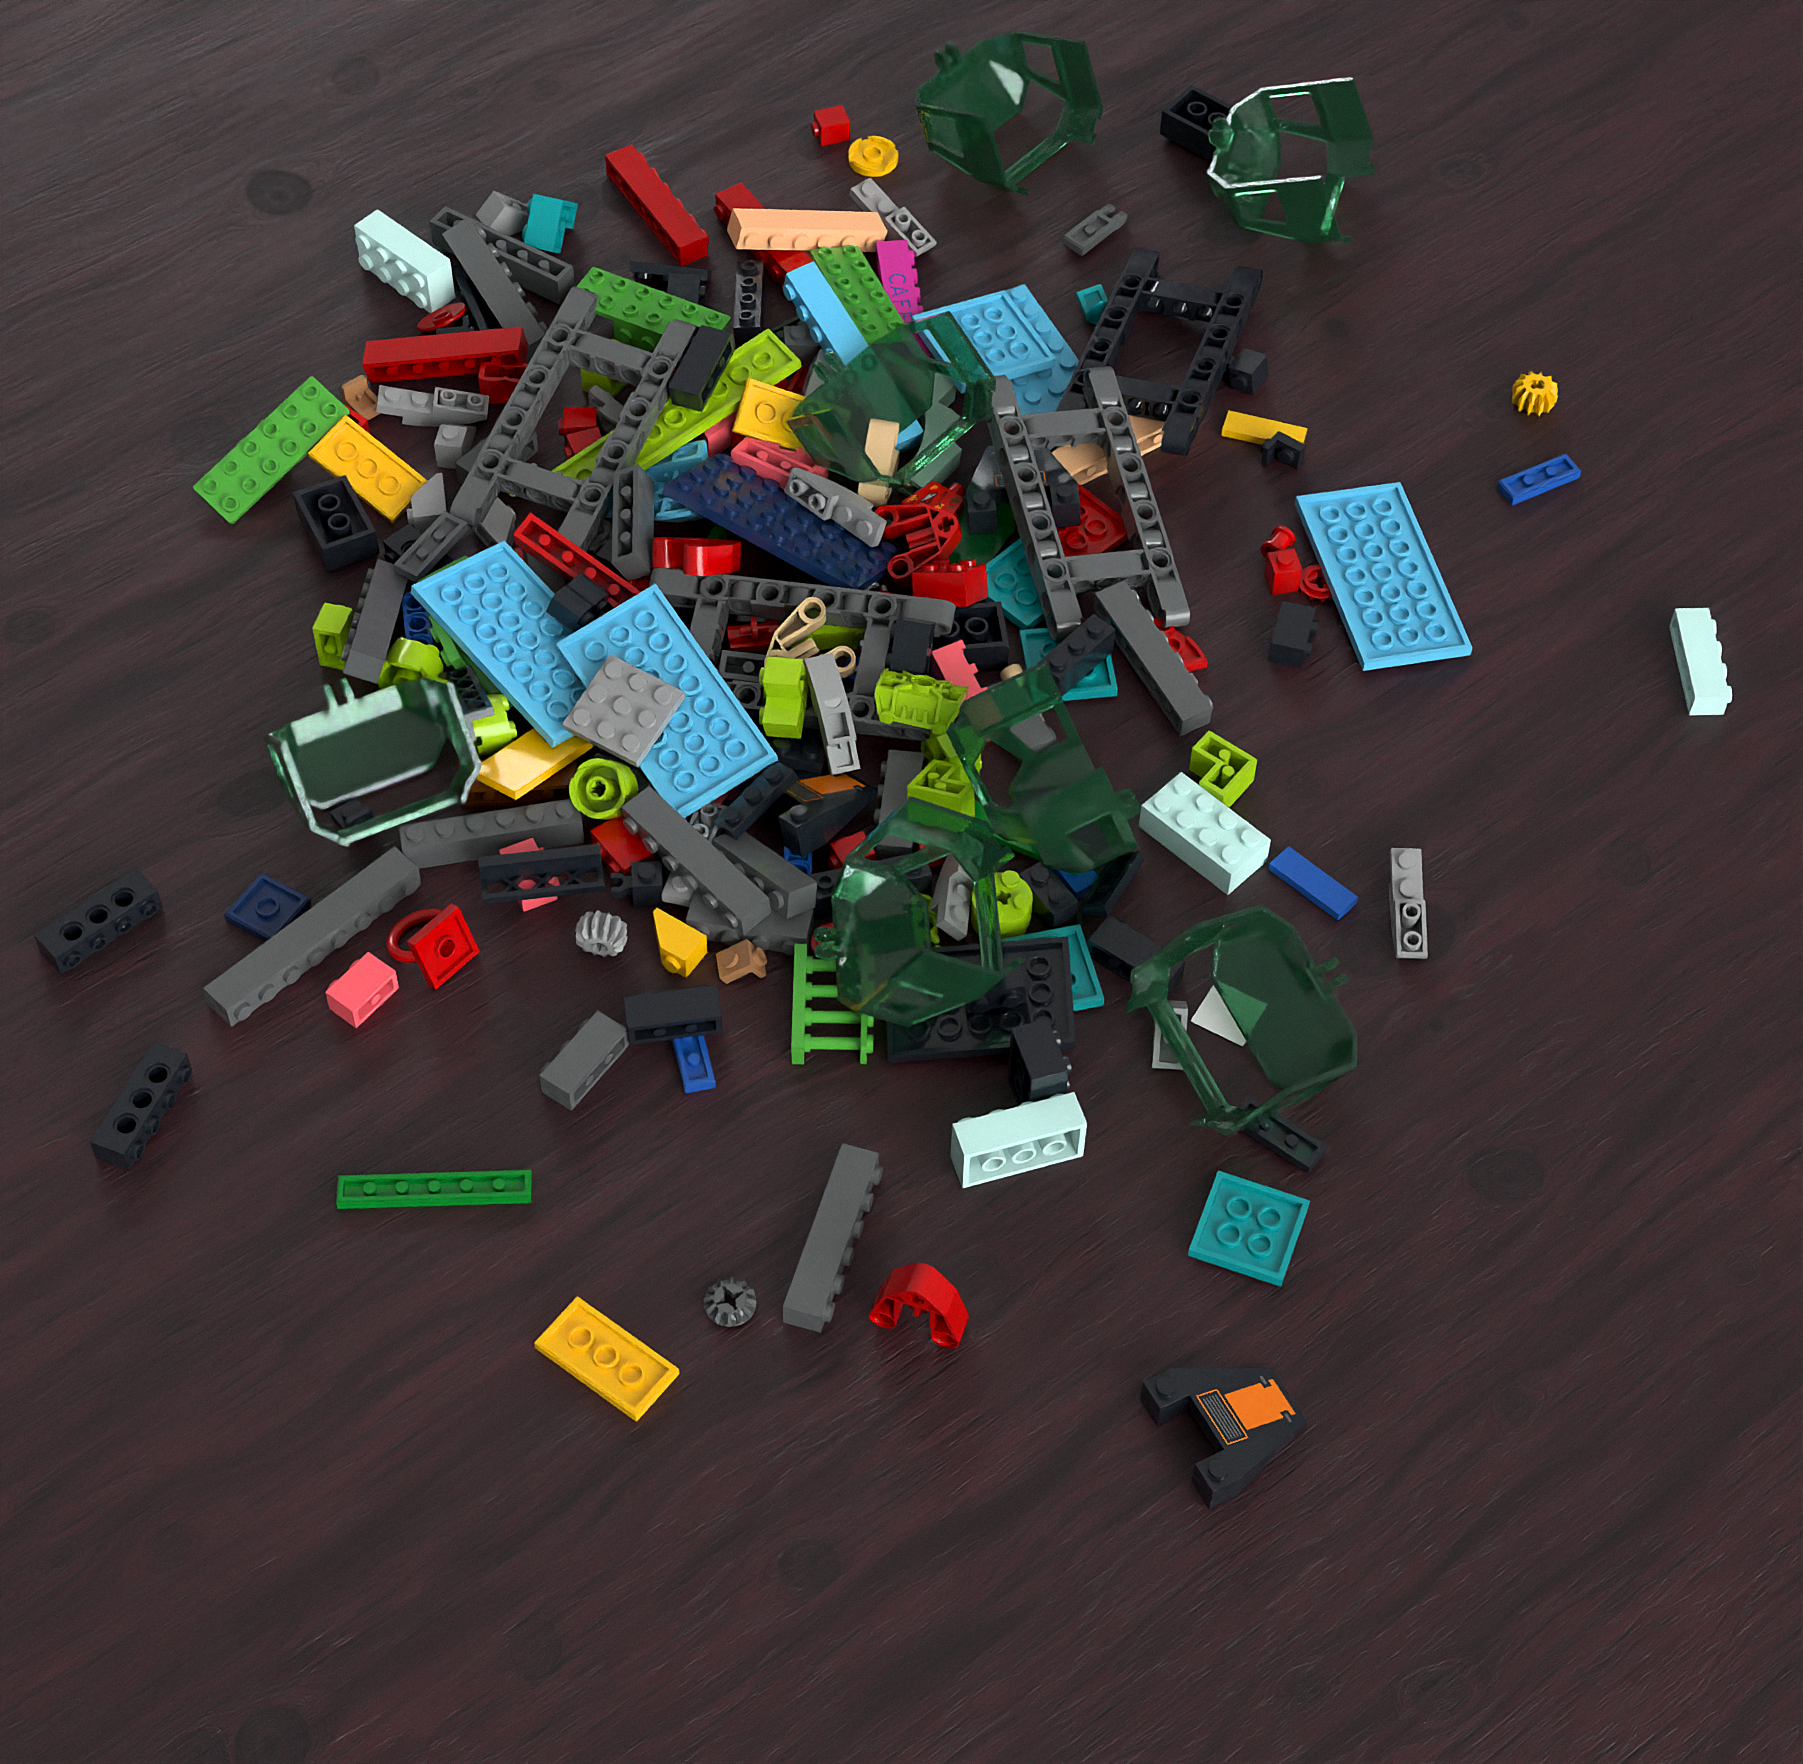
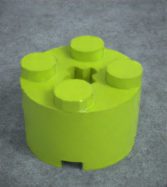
M403 637L398 638L386 655L377 682L381 689L385 688L387 691L390 690L402 705L418 706L422 701L426 700L427 702L439 682L438 675L443 673V663L439 657L440 651L431 644L425 645L415 640H408Z
M494 693L487 695L495 715L472 721L477 740L471 741L470 745L473 752H476V758L497 753L515 741L514 738L517 737L514 721H508L506 711L509 710V704L504 694Z
M595 758L583 762L577 768V772L571 778L569 784V794L574 807L584 815L595 819L610 820L623 816L622 806L638 795V783L628 765L618 761Z
M1008 870L1004 873H993L975 882L972 892L971 923L974 930L983 938L987 936L1000 940L1025 934L1031 921L1033 895L1029 885L1019 877L1017 872Z

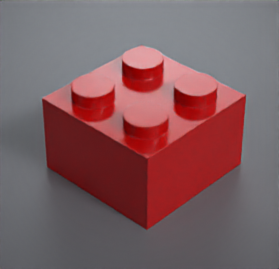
M949 559L934 560L933 564L921 565L922 569L912 573L913 596L947 600L956 607H967L988 598L986 564H976L975 559L959 560L957 564H950Z

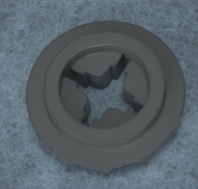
M733 1277L724 1281L718 1279L715 1285L708 1287L704 1298V1309L707 1316L716 1324L726 1327L745 1323L752 1317L756 1309L754 1289H751L745 1280L741 1282ZM725 1293L730 1295L731 1298H736V1310L729 1303H724Z

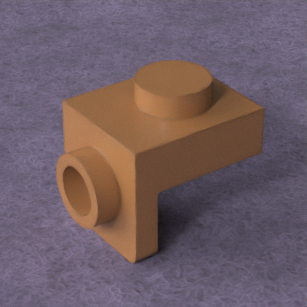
M360 375L341 386L344 406H348L367 420L380 414L376 412L378 397L368 388L367 378L364 375Z
M747 939L716 953L719 978L726 984L751 972L759 978L766 976L765 964L767 963V958L764 951L760 947L757 948Z

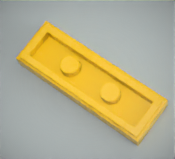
M1228 410L1221 436L1263 445L1266 439H1271L1280 431L1304 444L1307 428Z

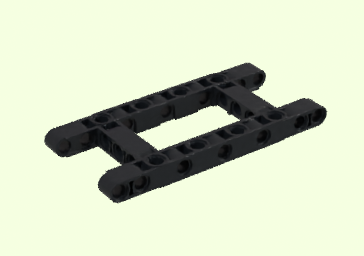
M1136 247L1114 288L1055 412L1089 409L1082 389L1084 387V370L1086 368L1111 366L1114 369L1118 361L1120 348L1122 345L1125 346L1134 327V319L1140 312L1149 311L1160 313L1167 317L1171 315L1188 318L1189 321L1209 322L1181 387L1115 375L1127 414L1165 422L1162 429L1164 433L1161 451L1186 457L1260 291L1263 270L1244 266L1235 267L1225 291L1157 279L1156 277L1159 273L1156 272L1159 265V251Z

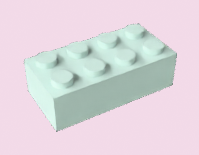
M378 209L354 225L359 263L365 270H370L382 282L388 283L401 295L407 296L419 308H424L429 313L444 307L455 299L449 258Z
M1182 772L1141 806L1139 827L1227 895L1268 859L1271 839Z
M1071 1092L1068 1094L1058 1093L1049 1099L1037 1102H1024L1018 1107L1007 1110L997 1109L988 1115L976 1118L967 1117L957 1123H953L951 1159L962 1188L1082 1157L1087 1122L1075 1092Z

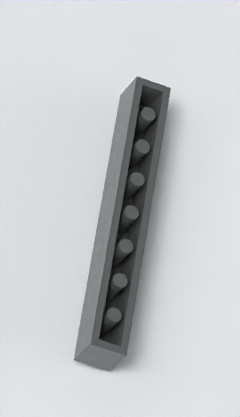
M394 846L205 986L203 990L208 1006L230 1027L239 1021L245 1020L252 1011L264 1002L272 1000L276 993L288 984L296 982L300 975L312 966L320 964L324 957L336 948L344 946L348 939L359 931L368 928L372 921L383 913L389 912L404 897L413 894L421 885L418 867Z

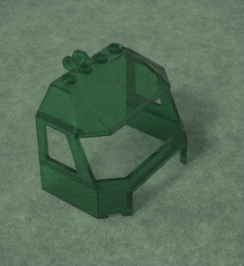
M1017 30L982 39L961 55L956 44L953 42L944 45L945 52L940 49L933 55L935 64L940 71L914 90L915 106L929 151L936 153L979 182L1002 191L1028 196L1027 190L1015 186V184L1071 140L1094 144L1096 133L1093 131L1096 120H1101L1103 113L1102 101L1084 40ZM1022 42L1049 46L1051 48L1059 81L1029 66ZM1030 80L1065 101L1057 131L1005 171L993 132L1022 111Z
M1354 77L1263 87L1232 106L1228 118L1224 119L1218 116L1213 120V128L1210 129L1208 138H1210V143L1217 148L1213 152V159L1210 168L1207 169L1206 177L1208 183L1212 185L1215 195L1240 229L1259 231L1314 245L1353 242L1351 236H1344L1340 233L1334 215L1346 177L1375 174L1374 163H1369V149H1374V138ZM1310 94L1320 124L1278 118L1270 98ZM1280 131L1327 142L1328 173L1324 183L1321 175L1276 180L1282 164ZM1273 191L1278 194L1287 222L1263 219Z
M946 311L898 326L871 343L846 365L842 363L834 351L829 350L824 357L836 373L832 376L824 363L817 360L812 367L824 383L793 408L786 423L817 466L824 467L863 484L893 489L912 487L914 485L910 479L977 422L993 419L994 407H991L992 395L996 390V378L952 313ZM928 329L951 363L929 358L912 333ZM935 373L965 383L963 416L892 477L880 474L864 451L871 418L898 422L899 435L932 407Z
M1045 661L963 701L959 708L960 716L956 723L949 725L946 733L995 833L1005 841L1034 844L1046 868L1082 874L1138 847L1127 820L1135 815L1137 816L1141 811L1142 805L1135 799V793L1130 788L1114 793L1103 767L1094 768ZM1050 708H1054L1067 736L1065 740L1036 753L1010 730L1011 727ZM988 739L1023 760L1020 769L1007 790L1014 803L1010 808L998 807L997 803L992 801L974 765Z
M430 675L398 683L356 699L348 680L343 678L340 679V688L347 702L337 705L332 687L326 684L322 689L330 708L287 723L263 736L282 791L285 793L304 827L350 848L348 844L350 842L451 804L459 803L464 806L471 786L482 768L452 682ZM447 737L454 745L461 765L448 791L339 832L315 821L309 804L323 810L433 769Z
M909 796L846 856L831 896L833 929L820 927L814 929L813 933L815 941L821 942V944L815 945L814 953L816 957L826 961L835 959L838 1001L858 1013L911 1027L913 1024L978 1000L1026 960L1018 957L1007 967L1004 968L994 874L1008 863L1015 854L1008 846L1003 848L993 836L996 831L987 821ZM890 834L926 846L891 865L863 858ZM952 854L974 882L982 966L932 951L928 902L904 873Z
M1262 904L1196 923L1131 971L1130 984H1133L1131 1000H1127L1126 1013L1148 1007L1209 1113L1194 1119L1190 1124L1215 1129L1216 1133L1224 1136H1229L1252 1127L1313 1097L1358 1067L1357 1032L1333 993V990L1350 980L1348 975L1345 973L1340 974L1327 983L1323 973L1332 970L1340 963L1337 957L1334 956L1317 966L1295 927ZM1213 943L1209 978L1271 1085L1284 1089L1251 1112L1229 1105L1167 1000L1170 968L1188 955Z

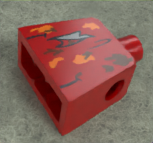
M931 482L904 499L901 505L926 504L952 513L958 519L964 510L963 497L966 493L959 483H953L947 489L938 482ZM950 527L945 529L946 532H949Z

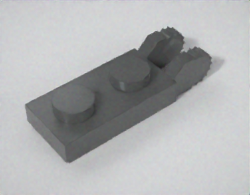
M1108 203L1066 233L1063 237V244L1083 256L1112 232L1123 226L1128 216L1125 212L1120 211L1112 217L1115 207Z

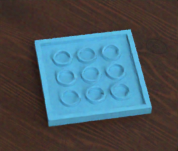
M1005 290L916 314L911 317L912 327L961 394L978 389L980 377L1006 375L1008 380L1055 367L1056 358Z

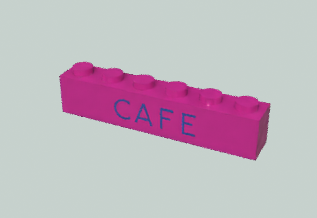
M907 240L876 242V265L879 281L911 333V340L892 342V351L900 354L904 359L925 371V360L930 359V350L911 325V317L923 313V306H918V303L921 301L920 288L915 287V284L918 282L917 269H912V266L915 264L914 251L909 250Z

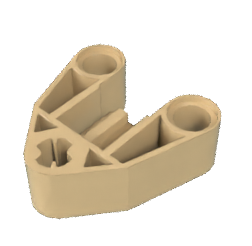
M871 418L861 466L858 495L873 504V507L879 508L887 505L898 469L900 451L895 450L899 433V423Z
M816 597L806 598L774 632L764 660V667L766 666L767 656L803 660L811 658L820 652L812 638L786 651V649L805 639L810 633L824 625L826 609L820 599ZM810 608H817L821 611L820 615L815 619L808 618L805 613ZM838 646L825 653H833L835 661L841 656H846L851 660L847 667H838L841 679L849 677L854 673L856 656L851 648Z

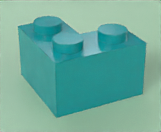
M533 194V198L529 200L527 206V213L529 214L528 223L522 231L524 243L536 249L561 253L565 228L573 229L578 203Z

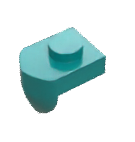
M1101 284L1076 292V299L1087 322L1092 324L1098 323L1108 303Z

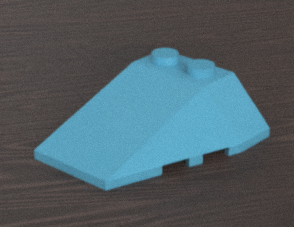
M705 439L686 443L645 471L654 482V521L680 523L705 518L662 494L665 483L709 458ZM613 505L606 518H613Z

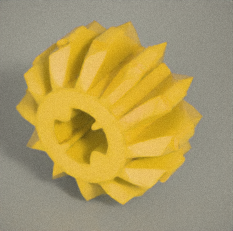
M1532 371L1528 375L1521 374L1518 380L1515 381V384H1513L1512 404L1518 406V411L1526 410L1528 415L1531 412L1536 413L1538 416L1542 412L1549 413L1550 409L1557 402V383L1552 382L1551 376L1544 377L1542 371L1539 374H1534Z

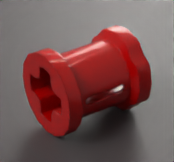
M1276 526L1272 530L1271 538L1264 541L1260 548L1262 555L1267 558L1268 552L1286 550L1288 547H1291L1295 543V535L1285 526Z

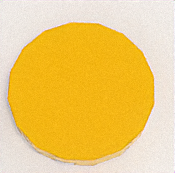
M868 136V139L864 140L860 138L853 142L848 150L849 166L863 176H883L896 168L898 150H896L895 144L884 137Z

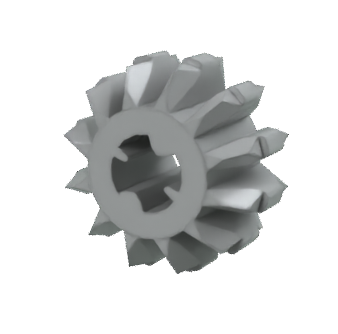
M599 910L596 913L586 912L584 916H581L575 930L576 944L582 947L583 951L592 952L593 955L599 954L603 957L607 955L617 956L618 952L623 951L628 937L626 936L627 924L621 921L619 916H612L609 912L602 913Z

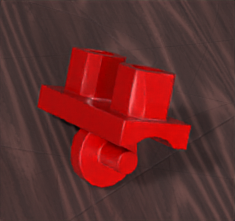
M756 616L750 617V624L727 626L730 651L745 653L761 651L762 654L766 655L774 632L779 628L778 621L757 623Z

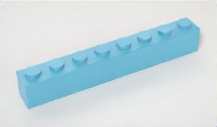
M810 262L786 273L783 286L785 297L794 303L798 317L802 322L805 321L810 328L812 339L821 345L827 362L835 366L841 384L848 387L854 404L864 412L868 426L871 418L898 422L899 433L895 450H899L900 454L921 445L924 434L922 427L815 262Z

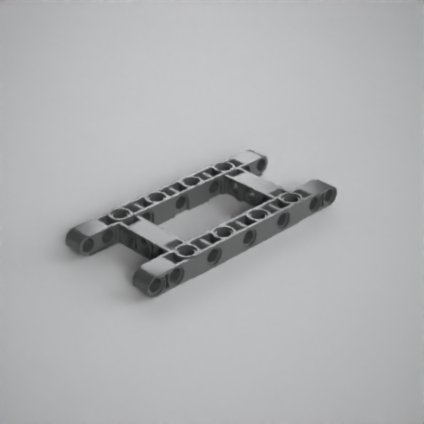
M573 286L478 454L474 465L452 503L450 514L466 521L468 525L476 527L479 522L483 523L500 491L568 513L558 533L587 553L613 505V472L634 465L670 396V393L667 391L668 382L671 376L675 375L682 355L687 353L690 347V340L694 334H697L700 327L674 319L672 323L669 322L653 353L587 332L597 314L595 310L598 303V295ZM569 365L637 386L635 392H631L624 405L613 434H609L596 458V466L590 477H586L582 481L564 476L560 471L555 473L537 467V464L533 462L528 464L518 460Z
M1106 366L1086 368L1084 370V387L1082 389L1089 409L1021 415L1012 382L1008 380L1006 375L980 377L978 380L979 398L1032 579L1052 640L1066 639L1081 625L1080 619H1083L1075 593L1101 591L1125 580L1130 588L1144 586L1153 617L1164 621L1161 628L1187 626L1190 621L1189 606L1113 368ZM1097 443L1104 450L1108 475L1114 494L1118 495L1122 508L1121 516L1129 542L1132 541L1135 550L1065 557L1033 449L1045 448L1049 450L1056 446L1071 445V447H1077L1078 444Z
M655 568L652 570L648 588L656 583L672 607L695 609L689 632L716 668L729 614L786 620L806 598L816 597L824 605L832 604L830 607H825L826 621L824 625L866 629L864 640L860 641L861 655L859 664L854 669L856 678L853 692L846 693L855 733L925 741L930 738V729L894 721L891 724L881 723L877 713L875 689L882 672L886 668L887 654L892 652L893 640H890L892 623H896V620L900 617L936 622L934 637L949 634L952 630L956 606L952 602L942 599L725 574L694 576L683 574V570ZM721 591L716 595H712L714 592ZM770 598H776L773 601H768ZM810 608L806 611L805 615L810 619H815L820 615L821 611L817 608ZM888 610L887 613L880 614L881 611ZM737 680L726 682L750 718H759L760 708L765 707L766 698H764L763 694L764 686L760 685V683ZM809 689L807 706L811 707L805 712L803 728L820 729L818 717H815ZM749 699H753V701L749 704L744 703ZM861 713H868L864 717H857Z

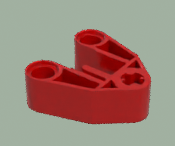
M926 504L885 505L874 511L884 520L893 519L890 525L885 526L882 538L894 539L906 535L910 551L893 557L887 566L888 573L894 585L898 588L905 589L911 587L912 573L922 569L921 565L933 564L934 560L948 559L962 538V530L956 516ZM950 527V531L946 532L945 529ZM902 568L908 569L906 574L896 575L898 570Z
M654 537L651 567L666 569L683 568V574L694 576L733 573L740 570L741 541L710 538Z
M913 1263L893 1269L878 1290L868 1315L869 1319L880 1327L894 1328L904 1304H907L909 1309L913 1310V1316L920 1317L921 1313L927 1314L930 1312L929 1328H931V1339L935 1343L945 1348H957L969 1319V1314L957 1289L934 1267L925 1263Z

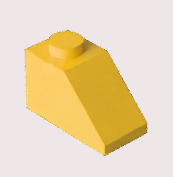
M656 908L653 911L654 928L661 964L669 972L678 973L687 978L708 953L707 936Z

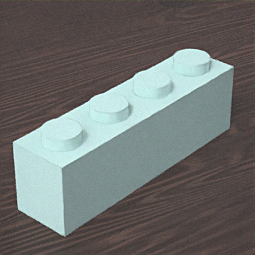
M1709 608L1675 609L1669 628L1689 715H1723L1727 703H1730L1732 700V689L1726 683L1727 668L1726 664L1721 661V643L1716 640L1715 636L1716 621L1711 619Z

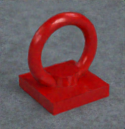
M452 903L444 910L430 908L407 915L392 927L386 939V949L389 955L400 962H417L428 986L435 990L480 952L460 908ZM430 921L407 941L411 950H403L398 946L400 937L409 928L418 923Z

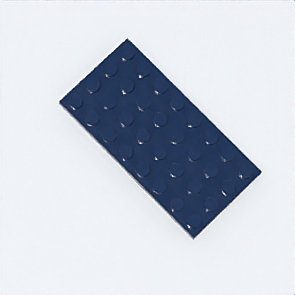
M717 453L665 483L662 494L832 587L865 590L888 574L887 566L893 557L903 554V552L897 550L895 545L881 540L878 546L871 547L833 519H821L786 494L784 489L779 487L780 484L777 481L764 479L756 475V471L753 468L733 462V458L727 454Z

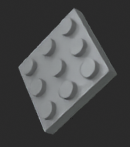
M610 654L564 720L562 726L564 730L638 768L686 696L684 691Z

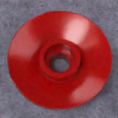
M453 303L439 308L425 316L417 324V328L421 332L436 331V328L455 327L454 322L463 315L467 307L464 303Z

